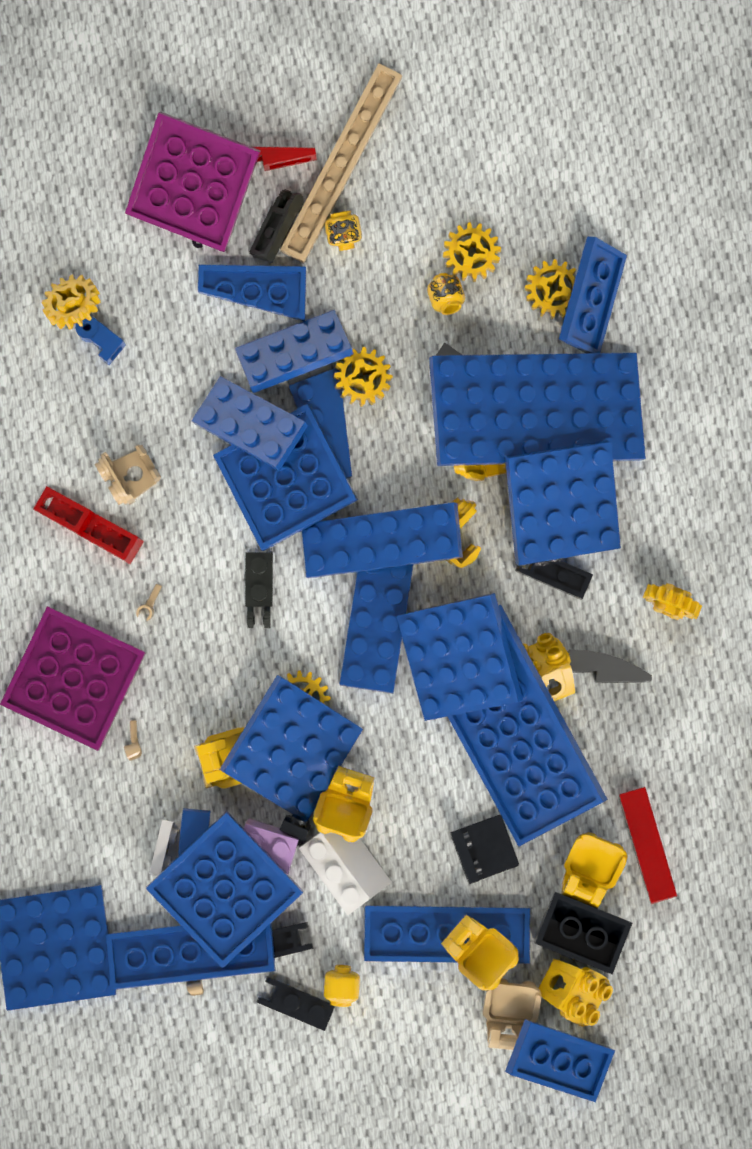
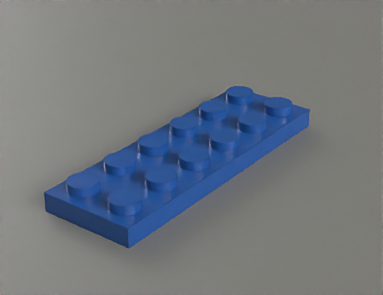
M455 502L320 521L302 530L306 578H318L463 558L458 504Z
M414 564L357 572L340 686L393 694L402 635L396 616L406 613Z
M365 906L364 961L457 963L441 943L467 914L487 929H496L518 949L519 960L517 964H530V908Z
M271 923L223 968L182 926L106 934L111 990L276 971Z

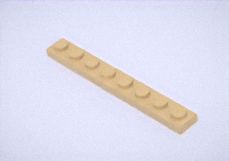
M378 63L286 237L280 252L305 263L326 220L329 218L402 79L401 74Z

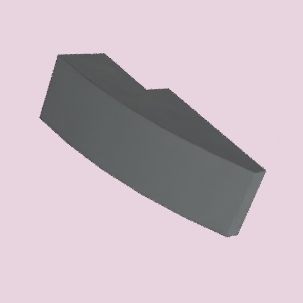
M569 649L567 651L571 659L572 673H595V683H645L652 681L651 674L623 659L588 650Z

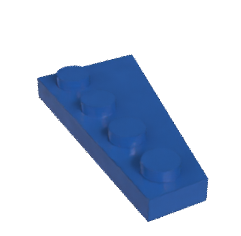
M334 368L289 385V389L297 409L306 404L310 405L348 479L352 477L344 404L343 398L340 397L342 389H335V385L340 381L333 378L334 373L340 371Z

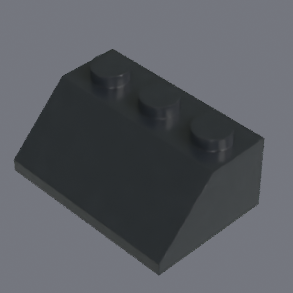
M555 892L544 913L534 943L613 975L633 923Z

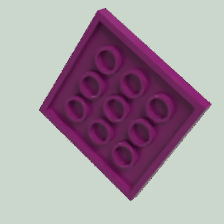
M159 112L125 214L225 252L261 150L166 113Z
M47 606L0 705L92 749L100 751L146 652Z

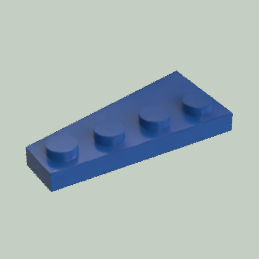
M199 265L198 293L305 321L306 267Z

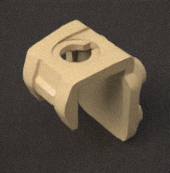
M143 445L135 446L137 451L114 461H111L107 452H104L100 455L99 462L94 464L104 481L110 480L112 482V486L108 487L118 505L122 503H129V505L135 503L134 499L146 492L161 479V475L155 469ZM138 466L142 469L143 476L139 481L129 480L126 482L123 477L127 476V472L131 467Z
M501 978L500 984L496 989L486 990L483 1016L487 1019L486 1031L489 1048L513 1050L524 1020L537 1022L541 1005V991L536 987L535 983L531 981H524L521 984L509 983L506 979ZM506 1028L512 1029V1033H514L515 1035L501 1033L504 1032Z

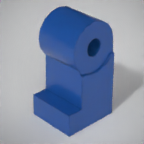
M92 316L90 321L87 319L82 320L83 326L81 327L76 323L75 329L81 340L93 343L102 350L99 353V357L109 366L126 346L120 337Z

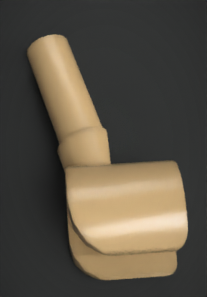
M155 585L146 604L137 609V617H139L143 608H147L150 614L146 621L152 619L154 616L153 606L162 586Z
M135 720L130 721V739L132 744L124 746L129 761L139 758L142 754L137 738V721Z
M202 980L186 982L187 991L190 995L195 996L204 993Z

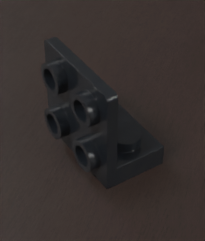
M496 815L450 832L469 885L519 866L501 815Z

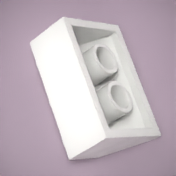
M320 832L299 848L347 915L351 914L392 883L360 838L355 842H348L343 839L342 835L333 832L327 834Z

